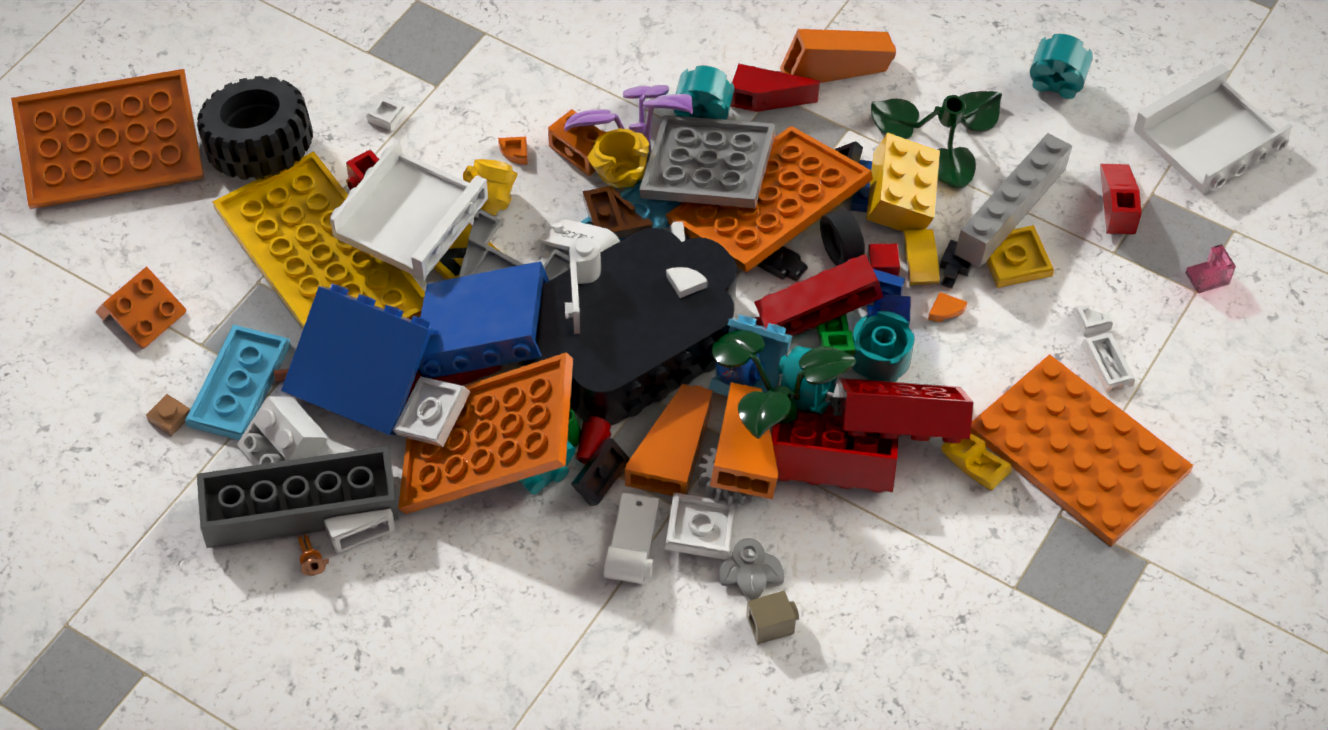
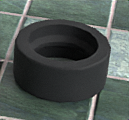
M844 208L821 217V238L825 250L834 265H841L849 259L865 254V243L860 226L849 210Z

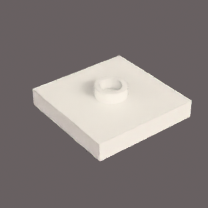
M420 376L393 432L402 437L443 447L471 391L464 386Z
M674 492L665 550L723 560L728 559L736 503L732 502L731 506H727L726 501L723 500L717 503L715 499Z

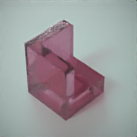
M1220 244L1211 247L1207 262L1187 267L1185 273L1199 294L1229 285L1236 266L1223 245Z

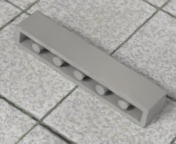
M1047 133L960 230L955 255L980 268L1066 170L1073 145Z

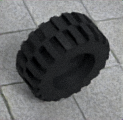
M255 76L254 79L243 78L239 79L237 83L232 84L230 82L224 85V89H217L212 93L211 99H206L197 117L198 132L209 163L217 171L232 178L238 176L241 180H248L254 177L257 180L264 179L266 175L271 174L275 176L280 174L281 170H288L293 167L295 161L299 162L312 143L313 129L302 93L291 83L285 80L280 82L276 77L266 79L263 76Z

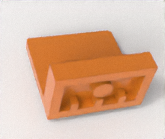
M146 266L103 302L95 312L103 321L111 315L140 348L144 349L183 316L187 310Z

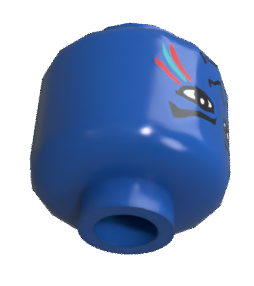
M756 354V356L759 358V360H760V362H761L760 355H759V354ZM751 359L746 364L735 368L723 367L716 362V372L720 376L721 381L727 385H731L732 382L753 387L761 379L756 365Z

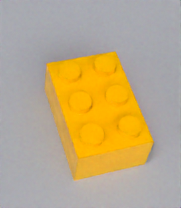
M887 133L873 152L871 168L873 180L870 181L866 220L902 232L904 230L926 229L935 216L940 150Z

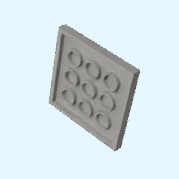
M664 115L639 189L640 198L755 208L776 134L775 124Z

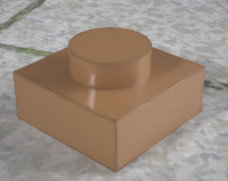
M166 394L146 416L148 422L172 436L185 423L190 408Z

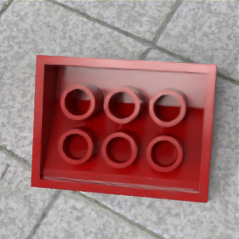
M839 378L841 426L843 430L848 431V435L865 437L867 432L880 433L879 437L898 439V435L901 434L911 435V439L916 441H930V437H942L943 442L954 444L961 443V439H970L974 402L961 387Z
M828 406L822 414L797 409L798 415L795 420L785 424L777 423L773 426L771 439L778 470L777 480L804 481L811 485H837L843 489L862 488L869 489L875 493L893 492L898 457V439L879 437L880 433L867 432L865 437L848 435V431L843 430L841 426L840 416H833L834 409L831 406ZM854 442L853 447L846 449L847 443Z

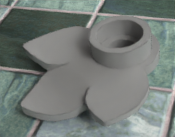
M745 538L737 542L732 556L722 563L719 577L722 586H730L737 583L743 595L749 600H753L761 596L767 582L778 585L783 584L784 570L780 561L775 556L765 553L760 542L752 538ZM751 549L754 551L755 556L753 558H746L743 551Z

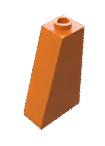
M797 29L780 66V70L783 73L820 80V83L887 71L891 61L896 56V47L888 32Z
M731 382L710 487L773 499L778 479V470L770 428L757 439L743 425L738 413L739 401L748 393L753 391L762 392V389Z
M681 385L627 462L625 467V486L673 496L674 492L688 494L712 409L713 390L705 389L699 385Z

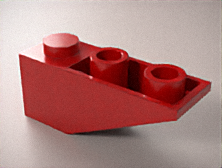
M738 63L732 81L734 84V94L730 107L760 112L816 103L819 99L820 80Z
M1100 163L1106 234H1136L1142 208L1140 190L1130 165Z

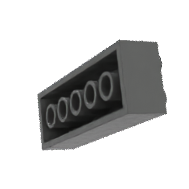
M389 446L197 474L200 528L206 548L326 531L325 519L383 509H391L394 520H399Z

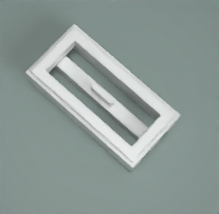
M1111 332L1083 339L1082 347L1106 393L1111 392L1112 388L1115 387L1117 390L1123 389V386L1126 384L1128 387L1134 386L1136 379ZM1102 342L1106 343L1123 377H1119L1110 355L1107 354Z

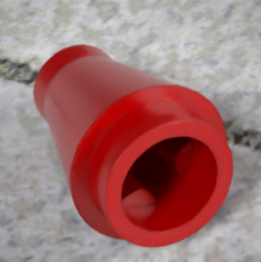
M590 416L586 422H583L578 452L575 457L579 462L586 464L604 439L611 437V424L595 416Z

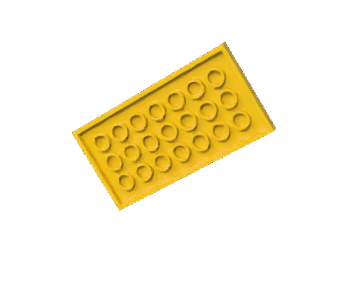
M314 151L305 155L299 162L295 161L294 166L290 169L281 170L280 174L275 176L271 174L266 175L264 179L254 180L212 201L217 214L302 329L305 326L318 287L330 288L332 283L349 289L348 295L357 298L358 294L375 299V306L385 309V306L389 305L403 311L402 316L412 320L413 316L421 317L425 292L410 273L333 237L330 223L331 214L337 207L343 204L348 194Z

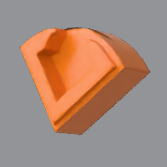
M526 136L498 138L499 150L506 159L517 164L528 165Z
M939 292L929 312L928 320L943 322L944 319L955 316L959 317L966 310L968 302Z

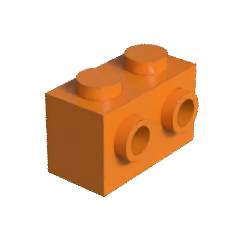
M571 109L548 127L549 147L585 174L591 176L596 170L589 162L587 156L595 145L594 141L605 134L606 131H601L595 125L573 127L565 132L564 126L566 121L577 113Z

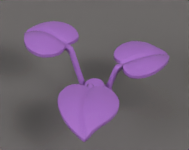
M668 85L636 86L623 91V97L626 99L639 98V123L630 124L629 130L642 133L649 142L648 154L652 152L650 130L654 108L680 110L692 114V97L690 95H666L669 92ZM646 98H656L645 101ZM644 108H648L646 124L644 123ZM591 109L577 112L566 121L564 126L566 132L568 129L577 126L600 125L615 121L618 128L625 129L619 116L615 113L612 114L607 109Z

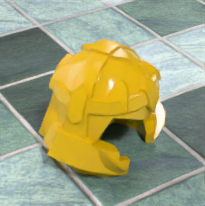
M619 128L606 132L594 141L595 145L587 158L604 183L622 189L623 187H633L643 179L646 171L649 142L642 133Z
M475 159L474 165L467 166L463 172V180L470 183L476 175L487 180L488 199L480 209L496 216L499 211H504L510 205V194L518 173L514 172L512 166L505 162Z

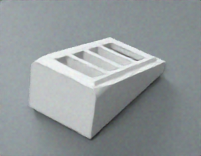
M391 509L337 516L324 520L327 536L336 554L396 530Z

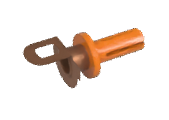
M303 534L308 548L306 550L302 536H299L298 542L302 550L299 558L302 565L301 572L307 576L323 573L326 564H329V558L322 560L321 553L313 549L309 536Z

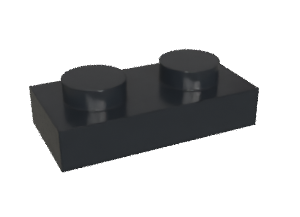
M613 438L604 439L571 485L590 506H596L623 472L630 458Z

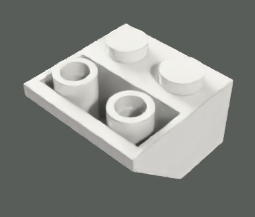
M267 397L237 443V446L254 465L316 457L329 437L293 397Z

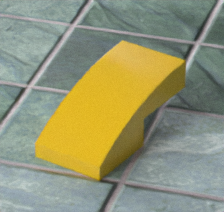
M933 229L904 230L905 260H907L909 285L939 284V265Z
M973 434L970 435V439H961V443L945 442L941 446V451L957 467L990 491L1011 473V464L987 451L985 441Z

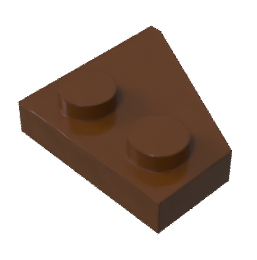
M612 186L583 191V201L591 225L610 230L618 239L629 237L643 229L652 228L651 220L648 218L644 220L637 214L636 207L628 200H624L620 193Z

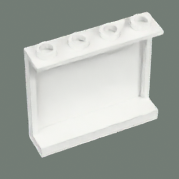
M1222 63L1140 110L1134 126V131L1202 194L1207 193L1213 188L1215 190L1220 188L1228 179L1233 176H1240L1248 167L1255 163L1263 162L1274 151L1283 150L1290 141L1289 135L1293 127L1289 123L1279 129L1226 82L1229 69Z
M396 139L389 148L382 152L379 161L374 167H370L366 171L364 179L359 185L350 190L343 204L332 212L330 223L333 237L424 280L487 201V180L476 175L468 183L403 153L401 141Z

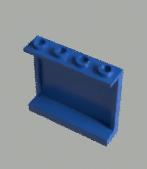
M539 261L427 283L420 318L430 321L429 327L439 332L438 335H430L418 368L422 377L435 378L541 358L542 354L535 338L542 286L549 281L542 262Z
M333 283L330 288L319 286L281 391L387 435H397L393 432V429L406 404L430 335H438L439 331L430 328L431 322L426 319L413 316L412 320L403 317V311L389 305H386L385 309L375 306L376 300L361 294H358L357 298L348 295L349 289Z

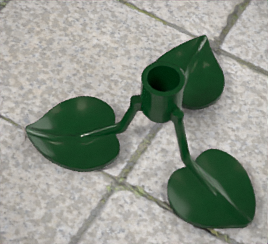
M976 91L960 96L949 95L944 99L941 107L936 106L934 111L920 122H917L919 111L916 106L904 99L872 101L871 114L874 123L884 135L890 133L904 139H909L912 136L913 128H921L938 115L940 123L944 127L950 128L947 143L948 149H937L940 150L938 180L954 188H964L973 179L976 161L968 148L957 147L953 149L955 129L963 121H965L969 129L974 131H988L992 129L999 119L1002 93Z
M748 330L730 332L720 337L713 344L712 350L714 360L723 367H740L750 359L755 363L767 392L753 391L745 395L738 403V413L743 425L757 439L775 424L789 423L797 418L798 412L795 401L801 398L800 388L804 377L809 384H823L839 377L856 364V359L852 355L837 348L826 346L814 348L800 358L799 366L802 371L797 374L794 391H791L787 386L772 388L763 366L756 356L765 348L764 340L759 334Z

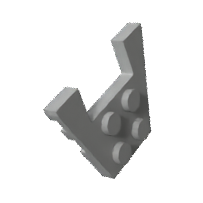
M481 209L474 216L459 277L524 265L488 245L500 227L501 220ZM556 249L553 250L543 265L549 280L570 269V256Z

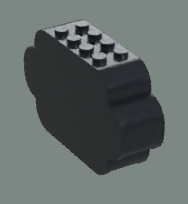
M647 228L600 252L601 273L598 279L591 283L578 284L580 334H574L573 317L565 318V303L572 302L570 269L547 281L542 286L535 338L542 355L541 358L518 362V368L563 353L569 354L573 358L570 408L585 422L590 416H595L606 420L611 425H615L628 417L638 415L643 408L654 402L662 401L669 393L681 387L682 384L689 385L693 379L701 374L713 371L716 368V361L712 353L713 344L729 332V319L734 318L737 282L736 262L718 242L707 238H691L681 242L676 235L667 230ZM676 267L693 269L707 279V288L679 298L666 277V270Z

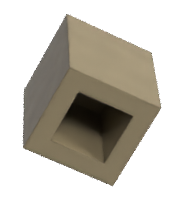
M785 590L747 601L746 617L757 645L794 634L796 620H799V613L795 602H789Z

